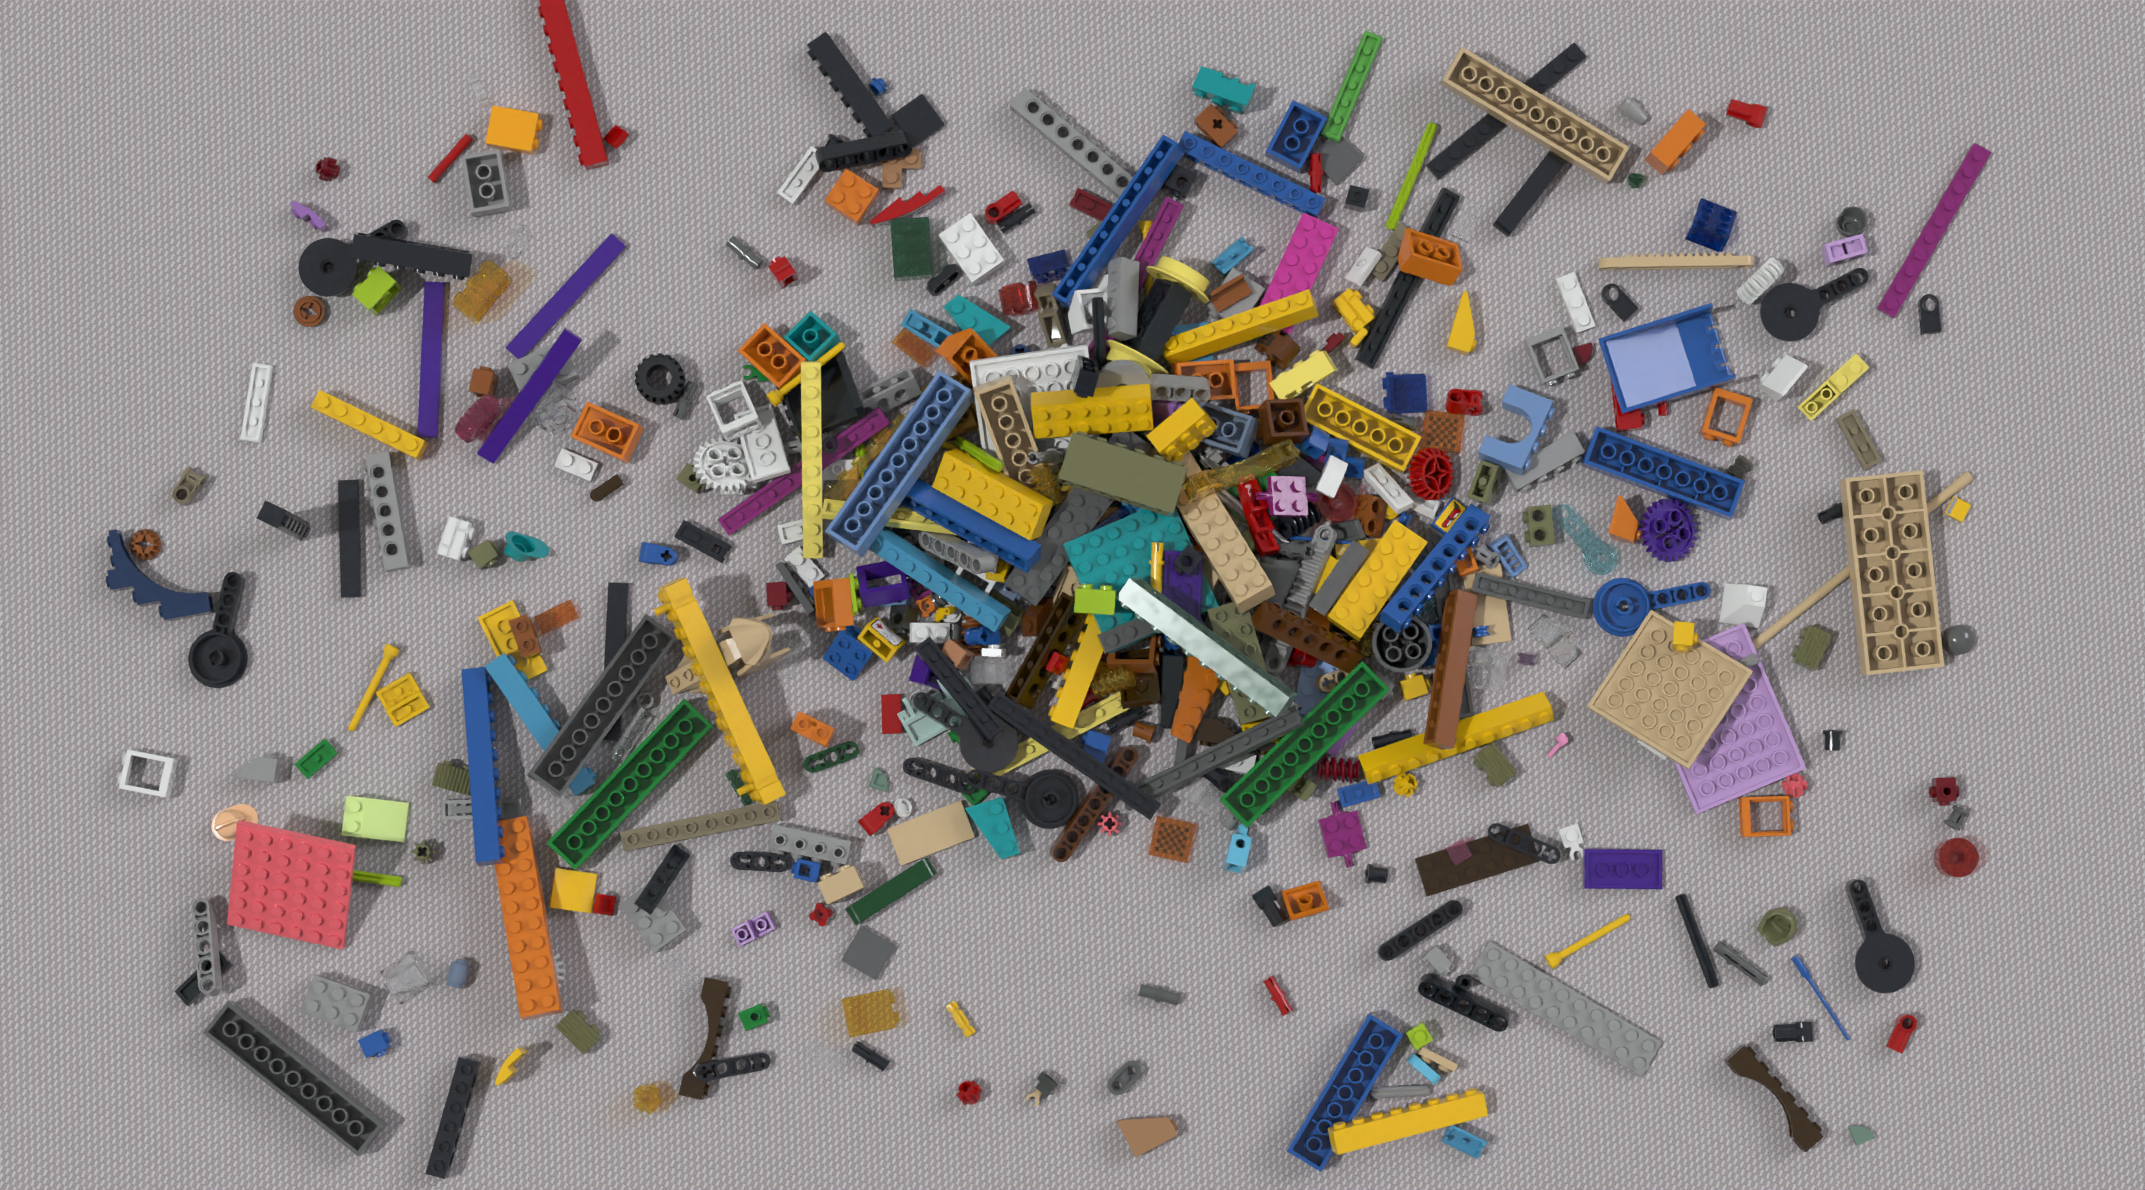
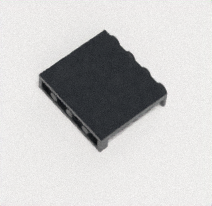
M843 351L821 366L822 434L867 416ZM800 383L784 395V399L781 401L783 406H787L785 414L788 421L793 423L790 428L794 437L798 436L800 442H802Z

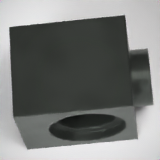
M907 604L891 605L888 628L894 630L897 635H907V633H910V623H917L919 609Z

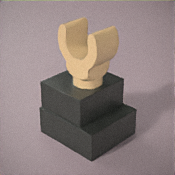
M1043 1071L1037 1077L1040 1082L1035 1087L1036 1090L1033 1093H1029L1026 1097V1101L1031 1096L1036 1098L1034 1107L1039 1104L1042 1094L1048 1097L1058 1084Z

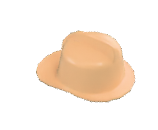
M238 804L224 809L214 816L211 825L212 832L222 841L235 840L237 822L242 820L257 824V812L247 804Z

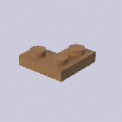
M912 149L911 154L906 157L882 161V189H902V170H921V149Z

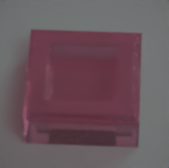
M1463 838L1445 848L1454 865L1472 856Z

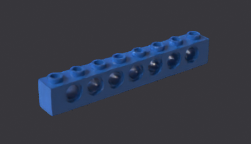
M1184 131L1178 143L1185 152L1183 157L1302 214L1304 212L1317 218L1326 199Z
M1470 504L1382 610L1380 621L1397 633H1400L1403 628L1407 629L1413 621L1412 617L1415 614L1418 616L1424 608L1423 604L1433 598L1435 589L1443 586L1446 581L1445 577L1448 574H1453L1457 568L1456 564L1458 561H1463L1468 554V549L1470 547L1474 548L1478 543V537L1481 534H1486L1490 528L1488 523L1491 516Z

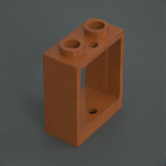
M1156 633L1140 640H1151L1149 659H1119L1120 650L1111 654L1108 652L1107 666L1110 673H1157V665L1161 664L1159 648H1162V636Z

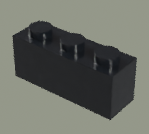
M1078 355L1071 378L1073 392L1081 398L1093 397L1099 378L1097 360Z

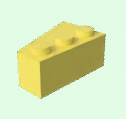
M1318 349L1309 355V359L1304 362L1303 360L1293 365V369L1288 372H1282L1276 376L1275 380L1269 383L1279 399H1295L1315 386L1316 383L1321 382L1338 371L1326 350L1320 352Z

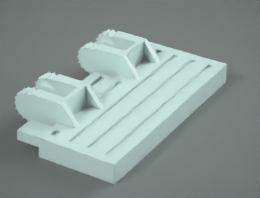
M965 676L964 679H965V680L969 683V685L972 687V685H971L970 681L968 680L967 676ZM937 680L945 696L942 697L939 691L930 696L967 718V714ZM918 696L916 702H918L919 706L921 707L924 704L920 696ZM906 697L902 699L910 716H907L905 710L897 713L915 747L947 730L916 709H912ZM935 706L933 714L939 717L942 710L939 706ZM951 717V726L958 723L957 717Z

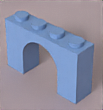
M1509 385L1502 400V409L1526 418L1532 427L1531 431L1524 440L1517 443H1506L1486 435L1479 448L1478 457L1480 460L1498 465L1503 469L1522 476L1524 471H1528L1532 462L1530 458L1533 453L1536 454L1540 445L1538 441L1541 436L1544 437L1548 428L1546 424L1548 419L1552 420L1555 409L1552 400Z

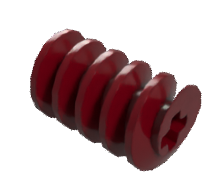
M1324 756L1322 761L1319 758L1318 780H1321L1323 775H1325L1326 781H1329L1331 776H1333L1334 782L1337 781L1338 777H1341L1342 783L1345 782L1347 777L1350 783L1353 782L1354 778L1358 780L1359 759H1356L1354 764H1352L1351 758H1348L1346 763H1344L1342 757L1338 763L1335 757H1332L1330 762L1327 756Z

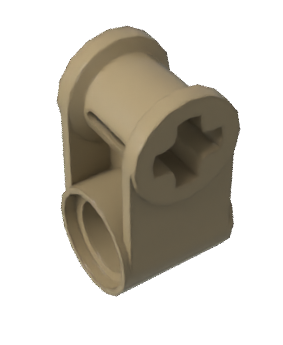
M188 467L173 489V499L183 506L191 504L199 490L204 486L207 476H201L194 472L192 467ZM187 491V497L184 500H179V494Z

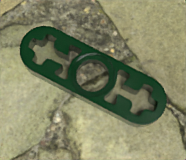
M844 742L809 755L804 760V767L810 773L825 770L856 758L859 754V747L855 742ZM847 745L855 747L856 750L853 751L852 756L849 753L843 754L845 758L841 760L838 748L841 747V751H845ZM830 751L837 754V760L833 763H829L826 760V754ZM822 754V759L826 766L822 767V763H819L814 770L812 767H808L807 764L810 763V759L813 758L814 761L820 760L818 756Z

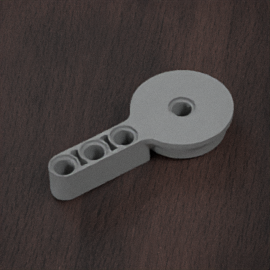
M1115 360L1106 364L1099 372L1096 388L1150 384L1151 400L1187 402L1190 398H1193L1197 403H1204L1211 397L1210 382L1204 377L1151 373V379L1141 365L1130 360Z

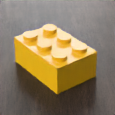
M1190 398L1151 431L1147 438L1158 452L1172 463L1173 460L1181 461L1187 452L1195 449L1205 437L1212 435L1218 426L1193 398Z

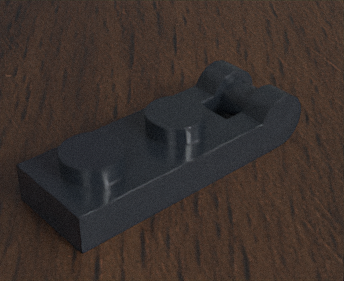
M683 520L674 536L676 539L722 564L727 551H730L732 548L731 545ZM715 545L720 546L718 553L712 551Z

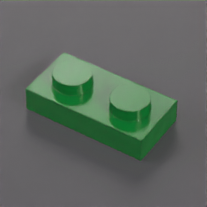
M324 738L294 765L306 779H310L339 753Z

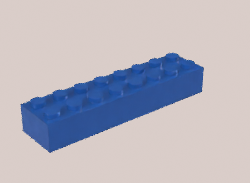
M1598 426L1593 429L1580 465L1658 495L1672 498V500L1678 499L1680 503H1685L1688 506L1726 520L1732 518L1745 483L1744 480Z
M1367 1013L1286 1148L1287 1152L1322 1172L1333 1153L1328 1128L1333 1127V1124L1337 1122H1352V1119L1401 1040L1402 1033Z

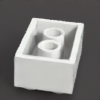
M971 213L938 235L939 240L972 286L1004 265V259Z

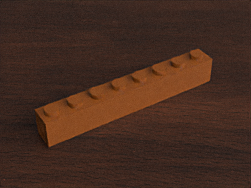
M1459 589L1446 593L1423 742L1425 745L1441 750L1452 749L1456 743L1462 693L1465 685V673L1468 665L1469 648L1471 646L1470 640L1474 627V614L1477 607V595Z

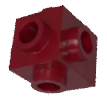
M1956 777L1931 779L1932 786L1929 787V797L1932 798V802H1938L1939 806H1951V802L1957 801L1956 797H1959V787L1956 786Z

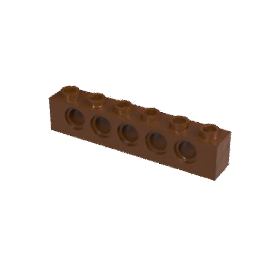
M1264 600L1251 617L1255 629L1346 673H1350L1363 657L1360 646L1355 641H1348L1339 633H1332L1322 625L1317 626L1308 618H1301L1291 610L1286 611L1275 602L1270 603Z

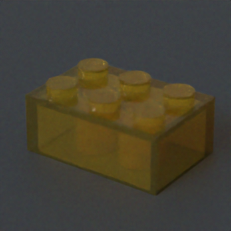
M490 259L487 262L484 261L479 266L477 275L470 277L465 284L467 287L462 292L459 291L453 298L454 302L452 305L475 325H477L513 281L507 272Z

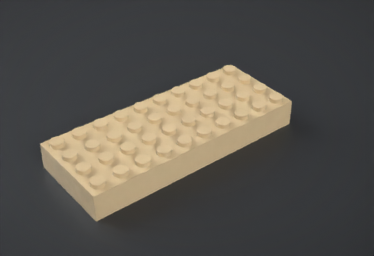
M1923 470L1839 479L1860 674L1873 675L1944 667Z

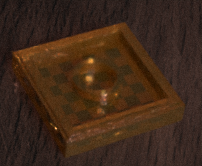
M1425 410L1421 449L1437 448L1448 453L1460 454L1464 414Z
M1157 816L1148 855L1187 863L1196 824Z

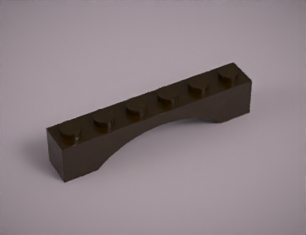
M1202 717L1197 728L1195 741H1199L1201 746L1211 747V743L1219 744L1236 734L1229 730L1220 720ZM1267 743L1255 749V751H1258V755L1264 756L1277 743Z
M709 977L704 979L700 997L705 1005L708 1016V1037L700 1058L682 1076L678 1095L703 1100L704 1096H708L710 1085L707 1084L708 1081L696 1079L693 1069L698 1063L711 1061L713 1057H717L719 1046L716 1045L717 1037L721 1038L723 1026L720 1024L721 1019L725 1018L728 1007L725 1006L726 998L730 999L732 987L729 986L730 982ZM702 1067V1070L699 1071L698 1074L704 1077L705 1073H713V1070H706Z
M1740 1045L1723 1061L1736 1076L1757 1081L1775 1095L1786 1114L1789 1137L1802 1152H1807L1824 1137L1820 1133L1822 1131L1821 1127L1816 1122L1812 1123L1807 1118L1809 1116L1807 1111L1802 1106L1799 1108L1794 1103L1796 1101L1794 1096L1789 1091L1785 1092L1781 1088L1783 1084L1776 1076L1772 1077L1768 1073L1770 1070L1763 1061L1759 1062L1754 1057L1756 1055L1755 1051L1750 1046Z

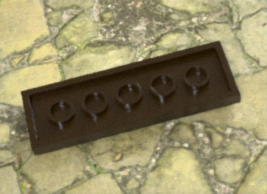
M1528 824L1511 828L1532 837ZM1506 830L1505 834L1501 832L1495 833L1493 837L1496 838L1497 835L1504 837L1502 841L1505 842V837L1509 831ZM1512 834L1509 837V842L1511 845L1516 846L1519 844L1520 838L1518 835ZM1488 836L1414 859L1426 896L1540 861L1492 841ZM1530 842L1527 846L1528 851L1536 853L1537 850L1534 842Z

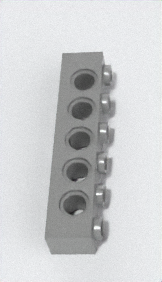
M909 366L858 391L866 415L877 407L884 413L922 394ZM859 420L822 434V442L827 437H836Z
M383 451L365 455L366 460L363 461L365 472H368L369 475L366 483L368 491L372 493L370 506L372 510H375L376 518H373L375 530L378 529L379 533L376 541L378 549L382 551V556L380 557L381 567L385 568L387 572L412 568L392 453L390 451ZM378 469L384 470V475L381 478H376L375 476ZM387 488V495L383 498L379 497V490ZM385 507H390V515L383 517L382 510ZM393 526L394 533L391 536H386V528ZM396 545L398 548L397 553L390 555L388 552L389 548Z

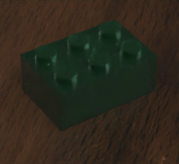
M929 217L891 219L890 229L895 281L933 278Z

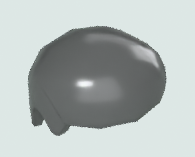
M1855 206L1844 208L1837 217V231L1845 237L1862 234L1867 225L1866 213L1861 208Z
M1964 625L1948 628L1942 637V644L1945 650L1956 656L1969 652L1975 643L1973 632Z

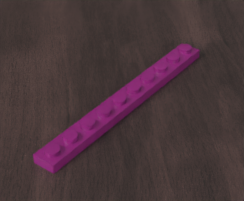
M1976 143L1972 144L1877 306V310L1892 319L1895 318L1991 154L1990 151Z
M1168 197L1165 198L1134 258V261L1139 262L1138 295L1149 276L1146 267L1154 266L1184 208V205ZM1105 330V342H1106V340H1113V341H1115L1116 338H1112V337L1106 336V330ZM1094 338L1088 347L1089 358L1095 359ZM1106 344V356H1107L1108 353H1109V351H1110V348H1109V347L1107 346V344Z
M879 407L834 437L838 443L837 449L834 452L828 453L822 448V470L890 424ZM831 441L826 443L828 447H833L834 445ZM802 460L790 468L791 473L778 476L719 517L717 520L727 534H732L801 486Z

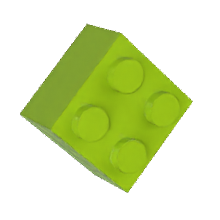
M380 266L371 269L367 274L368 278L363 283H358L353 290L355 292L352 294L375 316L402 289Z
M1080 584V587L1075 589L1074 612L1115 615L1117 590L1113 589L1112 585H1101L1100 588H1093V584Z

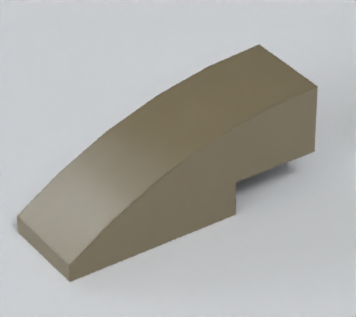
M1055 283L1037 286L1034 293L1039 309L1038 317L1048 348L1067 343L1062 307L1052 295L1056 289Z

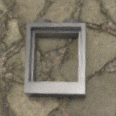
M1562 326L1528 338L1523 342L1540 385L1546 384L1548 387L1558 383L1557 379L1564 377L1566 380L1576 376L1575 372L1579 370V366ZM1558 338L1570 368L1545 378L1533 347Z

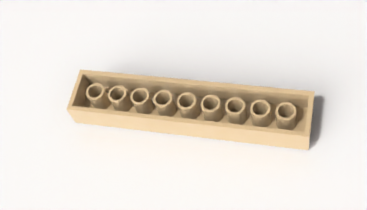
M1463 47L1458 50L1439 83L1441 86L1603 183L1611 180L1629 149L1625 144Z
M1155 447L1147 454L1150 457H1153L1154 454L1162 456ZM1187 452L1183 459L1179 461L1184 463L1183 467H1186L1187 471L1176 503V509L1238 611L1242 614L1276 595L1273 585L1191 452Z

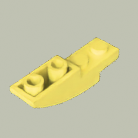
M1855 353L1809 395L1798 408L1812 421L1870 367Z

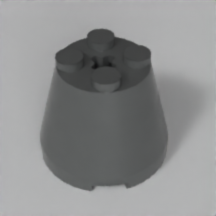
M1252 551L1272 583L1276 594L1266 601L1270 603L1275 602L1284 609V605L1287 604V597L1290 596V590L1293 589V582L1296 581V575H1298L1299 568L1301 567V558L1291 559L1287 555L1282 556L1280 554L1260 556L1259 553Z
M1415 616L1412 617L1413 621L1407 629L1403 628L1400 633H1397L1383 622H1380L1375 628L1372 636V650L1375 658L1384 668L1397 673H1407L1416 670L1427 660L1432 648L1431 634L1428 627ZM1397 640L1400 644L1404 645L1401 650L1397 646H1393Z

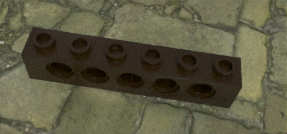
M1064 592L1061 593L1005 693V696L1030 710L1052 672L1045 668L1054 651L1063 654L1085 613L1074 612V597Z

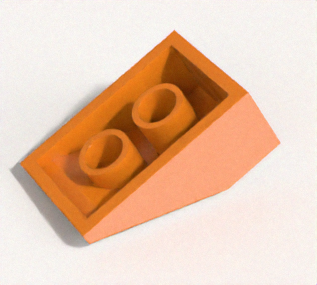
M587 402L570 437L628 464L644 428L640 424Z

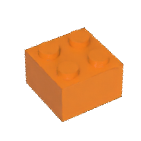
M845 169L824 201L828 207L859 226L880 193L879 189L850 170Z

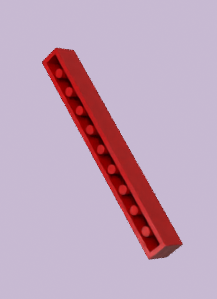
M539 0L541 5L538 7L540 18H544L546 25H543L545 36H549L551 42L548 44L549 52L551 55L554 54L556 60L553 62L555 73H559L561 80H558L560 91H564L566 97L563 99L565 110L570 111L571 117H568L570 128L575 130L576 135L573 136L575 146L579 147L581 154H578L580 165H584L586 170L609 165L565 0Z

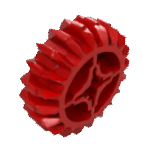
M1425 448L1412 455L1413 460L1409 462L1411 467L1407 469L1410 474L1406 478L1410 479L1409 486L1413 487L1412 492L1416 493V497L1433 501L1449 493V488L1453 486L1451 480L1455 479L1452 477V473L1455 470L1451 469L1453 463L1449 461L1450 456L1445 455V451L1437 448Z

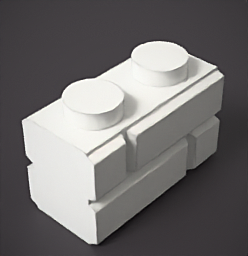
M449 516L436 554L459 562L462 561V558L465 559L469 551V547H466L468 540H472L475 533L473 524Z

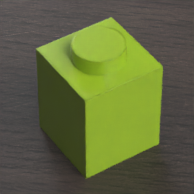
M1422 1022L1404 1032L1414 1050H1418L1433 1040Z

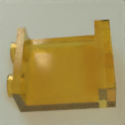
M889 989L841 999L849 1038L897 1028L896 1024L900 1023L898 1012L893 1011L892 1004L896 1003L894 993L889 992Z

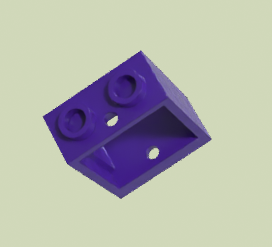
M882 561L856 567L864 608L910 599L909 591L913 590L911 579H907V574L889 562ZM898 574L901 576L902 583L873 589L868 588V580Z

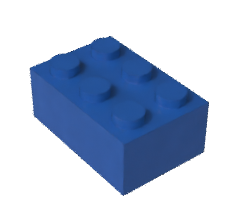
M1292 100L1266 150L1265 156L1300 173L1327 121V117Z

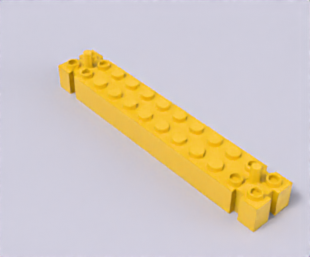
M677 578L658 587L659 593H657V597L663 605L655 608L653 611L656 616L665 613L670 622L673 621L676 628L674 629L675 636L678 640L681 639L684 645L682 651L686 658H690L692 663L690 668L694 676H698L700 683H698L699 688L703 694L706 693L709 699L707 705L711 712H715L717 717L715 722L718 728L722 729L725 734L723 739L728 748L731 747L734 753L732 759L736 766H740L742 771L740 776L743 782L748 783L738 788L737 793L739 796L749 793L752 801L764 805L786 795L699 604L692 594L693 591L687 578Z

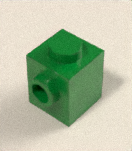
M762 1003L738 1013L745 1031L769 1022L768 1018L771 1017L767 1006L763 1007Z

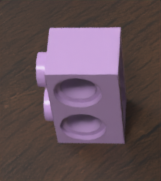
M1863 234L1830 242L1820 248L1826 267L1863 257L1868 253Z

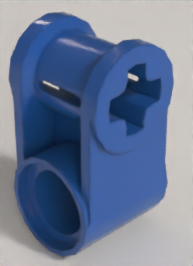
M647 542L641 543L638 562L672 566L678 560L677 552L669 547ZM669 552L672 558L667 560L664 558V554L667 555Z
M984 625L971 627L965 632V641L968 645L1001 644L1000 629L993 632Z

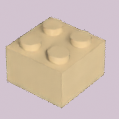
M850 864L839 868V873L835 875L828 873L820 877L821 881L818 882V886L827 905H831L865 888L856 866L851 867Z

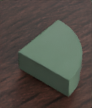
M875 768L869 787L888 793L889 784L885 774Z
M1848 1126L1855 1145L1875 1138L1873 1133L1863 1126Z

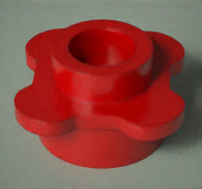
M817 903L814 911L809 914L810 920H815L819 926L823 927L827 924L826 921L833 915L831 909L823 907L822 903Z

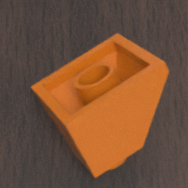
M1618 495L1609 535L1613 540L1636 545L1637 540L1640 541L1641 539L1639 536L1642 535V531L1638 530L1641 526L1624 498Z

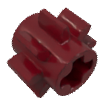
M324 157L323 160L320 159L317 162L315 171L320 174L319 179L331 182L332 179L338 177L340 166L336 165V159Z

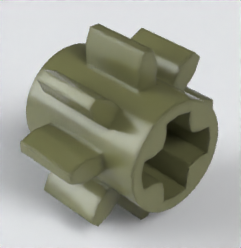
M422 840L421 845L415 842L416 849L411 851V853L416 855L414 861L421 859V864H425L428 859L432 862V854L437 853L432 850L434 844L426 845V840ZM421 848L428 849L426 850L427 856H420L422 853Z

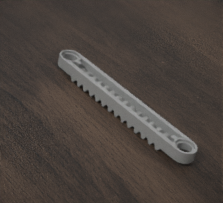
M1321 525L1317 528L1311 542L1313 546L1312 557L1309 560H1302V567L1299 568L1296 582H1293V589L1290 590L1287 604L1284 605V610H1291L1301 618H1304L1307 614L1309 603L1313 599L1337 538L1335 529L1329 525ZM1329 530V539L1323 540V532ZM1273 637L1272 641L1269 642L1270 647L1264 663L1267 671L1272 674H1280L1286 667L1293 647ZM1278 659V667L1272 669L1270 666L1271 661Z

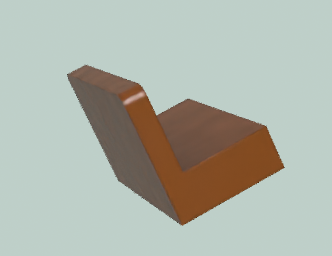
M1243 273L1209 293L1208 297L1218 313L1252 294L1244 280L1245 276Z

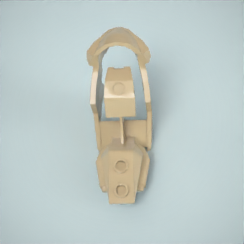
M774 613L756 618L735 617L729 626L717 630L719 635L726 633L724 635L726 640L717 643V646L728 669L735 666L740 669L736 672L738 677L742 676L745 678L760 672L781 660L791 651L787 647L771 654L772 629L760 620L775 616ZM683 658L678 665L679 667L665 676L673 695L687 690L692 694L701 693L698 685L700 680L698 676H694L690 665H692L690 658Z

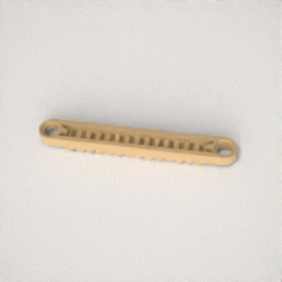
M1688 252L1686 256L1683 253H1680L1678 256L1672 253L1670 257L1667 253H1664L1662 257L1660 253H1657L1654 257L1652 253H1649L1646 257L1644 253H1641L1639 257L1636 253L1631 257L1626 253L1623 257L1598 259L1599 270L1744 269L1755 267L1754 256H1732L1730 252H1727L1725 255L1722 252H1719L1717 255L1712 252L1709 256L1706 252L1701 256L1698 252L1693 256L1691 252Z

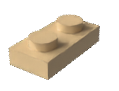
M1424 1047L1419 1048L1417 1052L1421 1055V1060L1429 1064L1432 1061L1439 1064L1438 1069L1449 1073L1450 1070L1455 1072L1458 1064Z

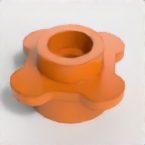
M930 594L926 598L916 601V606L920 608L922 617H928L930 613L936 612L938 609L934 605Z

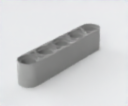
M922 531L919 534V544L922 548L977 575L995 570L996 561L993 555L951 534Z
M198 898L192 904L198 987L202 993L215 997L222 991L216 910L213 903L206 899ZM206 904V910L201 913V907ZM208 923V929L202 932L203 926ZM210 943L209 950L204 952V946ZM211 962V969L206 971V965ZM213 982V988L208 991V984Z

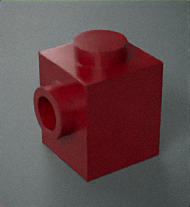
M766 583L767 607L772 608V611H783L784 607H788V602H792L791 590H787V583Z

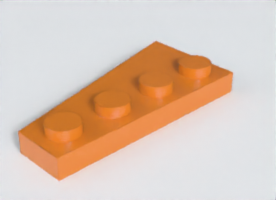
M1190 656L1187 659L1188 666L1184 672V683L1178 698L1180 701L1178 709L1175 711L1170 733L1187 743H1190L1220 682V679L1215 676V671L1211 668H1204L1198 663L1199 659Z

